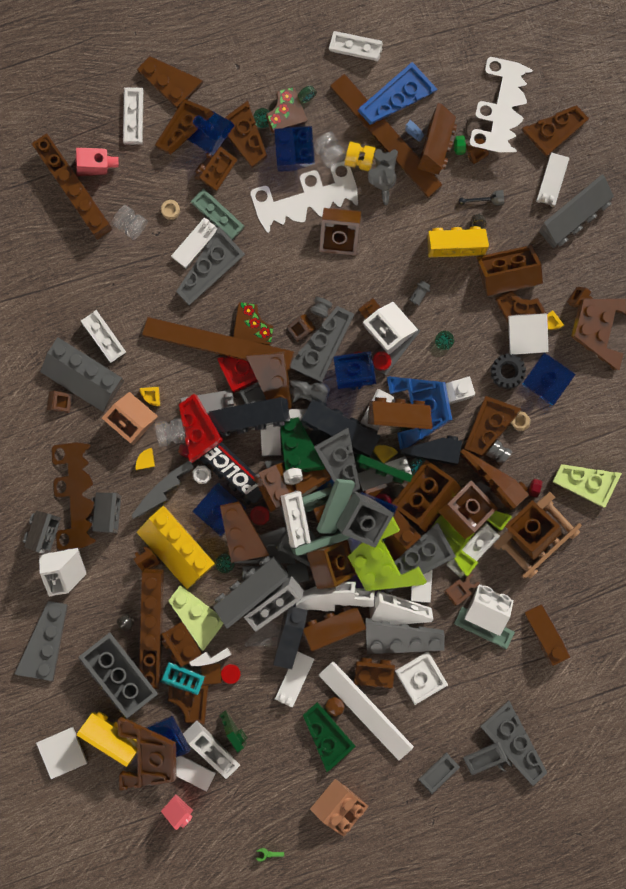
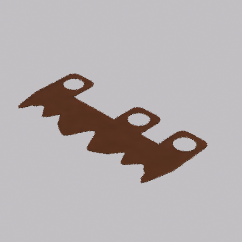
M74 442L54 445L52 447L53 464L68 463L69 474L66 477H57L53 482L54 495L56 497L70 496L71 529L57 531L56 541L59 550L83 548L96 542L95 539L90 538L87 534L92 523L86 520L92 512L94 502L82 495L84 491L93 485L91 477L83 470L89 464L83 458L85 450L91 447L89 444ZM58 448L63 449L65 453L64 458L60 461L55 458V452ZM59 481H64L66 483V490L64 493H59L57 491V484ZM64 533L69 536V543L66 546L61 545L59 541L60 536Z

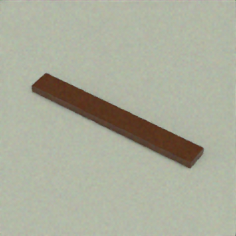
M345 74L330 85L335 94L387 152H391L393 149L398 151L396 163L427 198L442 187V183L433 173L417 169L419 157L384 118L371 125L358 112V109L368 100Z
M147 317L142 334L143 337L248 361L247 354L285 351L287 371H290L294 351Z

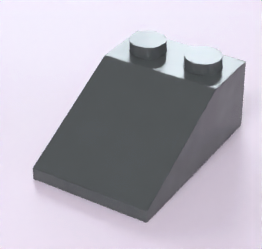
M36 510L35 514L32 513L29 521L31 525L30 531L26 532L23 543H25L24 547L39 553H50L61 518Z

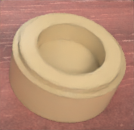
M167 200L161 206V213L166 219L173 220L179 216L180 207L176 201Z

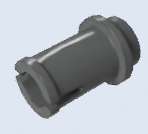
M422 280L416 284L417 288L409 299L418 306H420L426 293L430 292L429 288L431 287Z

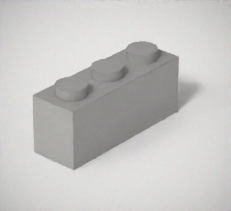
M291 576L248 611L244 618L257 631L300 601L304 590Z

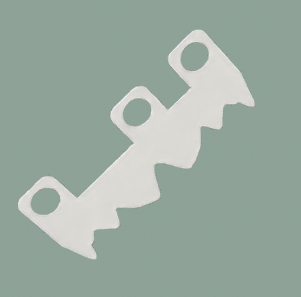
M489 57L485 71L488 74L503 77L498 102L493 104L480 101L477 105L476 116L493 121L492 131L487 132L474 129L471 134L470 144L474 147L496 152H517L508 143V140L516 137L515 133L510 131V129L518 126L524 118L516 113L512 107L527 103L524 93L518 87L527 84L521 75L533 70L517 62ZM493 61L501 64V69L497 72L492 71L489 67ZM484 105L491 107V115L483 116L480 113V108ZM481 133L485 135L486 142L484 144H477L474 141V136Z
M345 161L333 164L331 172L335 183L324 187L317 171L313 170L303 173L300 176V181L304 193L273 202L268 186L253 189L251 197L258 219L269 233L272 222L275 220L284 225L286 216L293 221L305 222L308 207H311L322 217L323 209L330 208L332 202L341 207L344 199L347 198L352 200L355 205H358L357 186L351 168L345 166L348 171L345 177H338L335 170L338 166H344ZM308 175L316 177L317 183L315 186L309 187L305 184V178ZM260 190L265 191L268 195L264 202L256 200L255 195Z

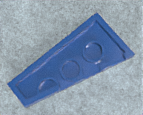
M412 62L358 109V112L371 125L435 93L438 89Z

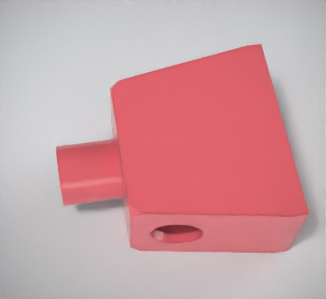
M76 148V176L106 175L108 168H118L119 166L118 156H107V149Z

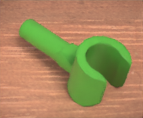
M260 848L256 851L264 853V858H256L258 861H263L267 857H284V852H271L265 848Z

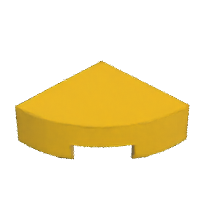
M553 310L547 314L548 330H556L564 326Z
M159 387L140 388V393L147 403L153 406H160Z
M386 445L375 446L373 450L381 463L387 462L398 454L394 448Z
M152 448L146 449L139 455L136 461V470L155 467Z

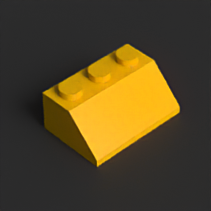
M479 226L470 227L468 230H462L461 227H453L451 230L433 228L432 231H428L427 235L428 258L483 256L489 248L486 229H481Z
M100 711L98 713L93 712L78 731L77 736L127 767L132 763L137 754V739L118 737L117 722L111 723L107 720L108 716Z

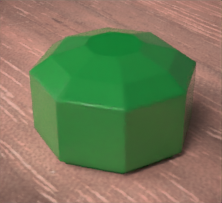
M463 135L454 138L453 148L457 155L466 153V142Z

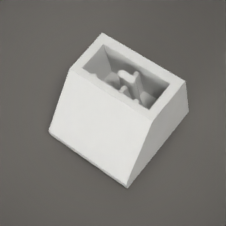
M394 302L378 309L363 321L367 331L388 354H391L418 331Z
M78 548L39 555L40 575L49 596L69 593L86 575V569Z
M479 584L467 609L465 620L500 636L510 618L513 600L505 594L496 593L490 587Z

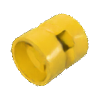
M350 141L344 166L353 168L359 166L361 170L369 171L372 167L376 147L367 145L361 147L359 143ZM360 153L365 154L363 161L359 160Z

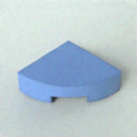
M409 120L406 124L405 132L417 141H421L424 137L423 132L414 122Z

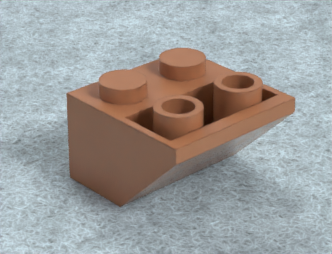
M130 392L114 403L102 417L106 423L132 445L139 440L158 418L154 412Z
M334 779L310 810L324 824L344 837L369 806L345 785Z

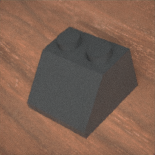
M354 491L336 525L343 535L376 547L394 514L373 499Z
M96 492V497L92 498L94 502V516L90 518L91 527H93L92 531L118 534L121 495L118 493Z

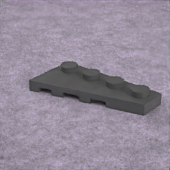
M337 306L292 360L290 369L322 383L350 326L354 313Z
M508 700L483 722L480 727L494 743L500 742L507 758L534 786L547 774V771L516 715L512 704Z

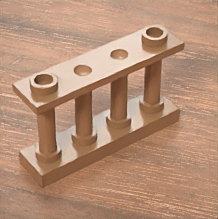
M548 492L536 504L545 511L547 510L567 533L560 540L557 538L553 541V546L546 553L543 551L538 556L539 559L532 566L511 545L510 539L512 536L508 531L492 544L496 550L500 548L505 549L525 570L521 575L523 579L527 577L529 579L538 572L536 568L568 538L574 539L580 533L578 529L582 525L578 523L573 527L553 506L552 500L555 496L551 492Z

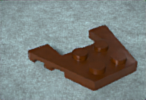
M626 299L580 300L571 337L589 351L594 352L600 360L608 363L610 368L620 370L623 353L608 349L607 344L615 312L626 315Z
M120 717L117 720L118 737L137 739L138 773L122 771L119 774V790L123 791L132 787L141 788L149 784L152 786L174 782L177 778L176 742L124 717Z

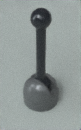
M497 190L490 197L471 199L461 197L458 202L460 205H464L469 202L491 201L494 205L500 206L504 205L503 190Z

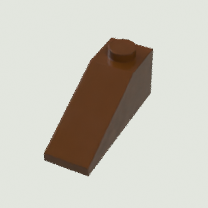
M542 604L524 612L549 665L554 666L571 658Z

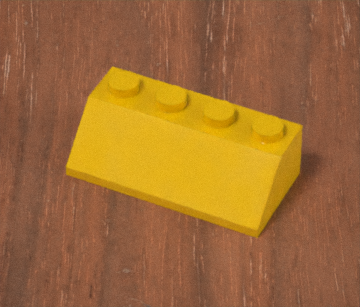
M162 506L136 532L187 590L216 565L165 506Z

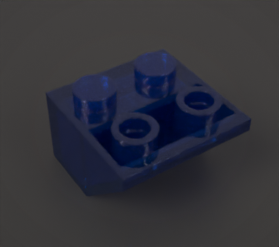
M312 126L274 129L278 172L296 171L315 164Z

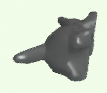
M377 149L374 153L376 169H370L368 172L370 184L382 190L384 205H388L389 190L396 183L394 171L398 155L396 149L386 153Z
M295 380L290 382L292 386L290 388L292 402L304 398L310 402L312 399L315 401L319 399L327 403L330 392L327 384L314 383L309 385L307 382Z

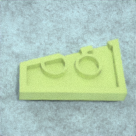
M561 464L552 482L605 508L622 473Z
M180 585L169 599V603L201 650L204 651L223 626V622L214 610Z

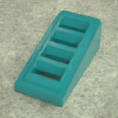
M169 662L166 665L160 682L198 695L205 676ZM171 670H174L175 672L172 677V680L168 679ZM182 673L179 683L176 682L178 674ZM186 675H188L190 677L187 682V685L185 686L183 685V683L186 678ZM196 678L197 681L194 689L190 688L193 679Z

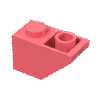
M175 794L161 812L177 830L180 826L184 828L192 818L190 814L193 809Z

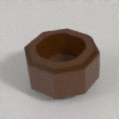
M337 697L328 699L325 706L327 713L334 717L342 714L345 707L343 701Z

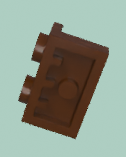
M220 146L211 147L205 155L207 157L206 160L198 165L195 170L196 175L194 176V178L203 181L215 191L219 189L237 161L234 156Z
M183 622L162 633L163 638L161 641L166 649H171L173 653L171 657L176 665L180 664L183 667L202 655L201 650Z
M360 658V661H356L354 684L393 688L395 665L391 664V660L380 659V663H374L371 658Z

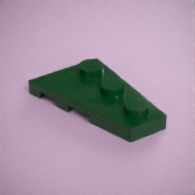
M299 417L290 418V422H285V426L280 427L286 471L291 468L301 469V472L325 469L302 423H300Z
M354 454L355 463L358 464L357 467L375 470V474L386 477V475L393 477L392 481L400 484L411 482L413 475L364 455Z
M318 702L303 714L326 772H328L350 753L356 745Z
M225 710L220 714V717L225 726L226 736L238 753L245 748L248 737L242 728L238 730Z

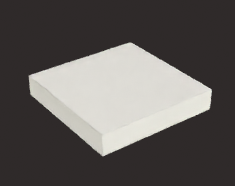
M546 313L508 316L510 355L548 352V322Z
M428 651L395 670L414 705L448 686Z
M74 727L36 743L51 779L88 763Z

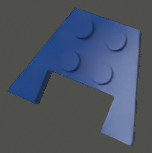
M387 377L390 394L408 390L411 404H413V400L425 401V405H430L432 429L415 428L397 433L400 450L414 445L452 421L445 382Z

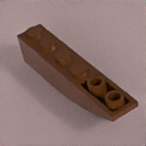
M46 133L31 143L95 238L98 240L113 230L49 135Z
M144 569L141 584L140 671L154 689H159L164 570Z

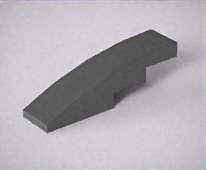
M187 461L161 480L138 505L132 514L133 519L136 520L169 501L165 494L182 485L178 478L195 469L193 464Z

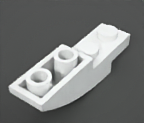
M343 582L333 588L317 589V587H313L303 591L302 598L296 603V607L305 610L335 611V605L374 607L375 590L365 591V589L356 588V582Z

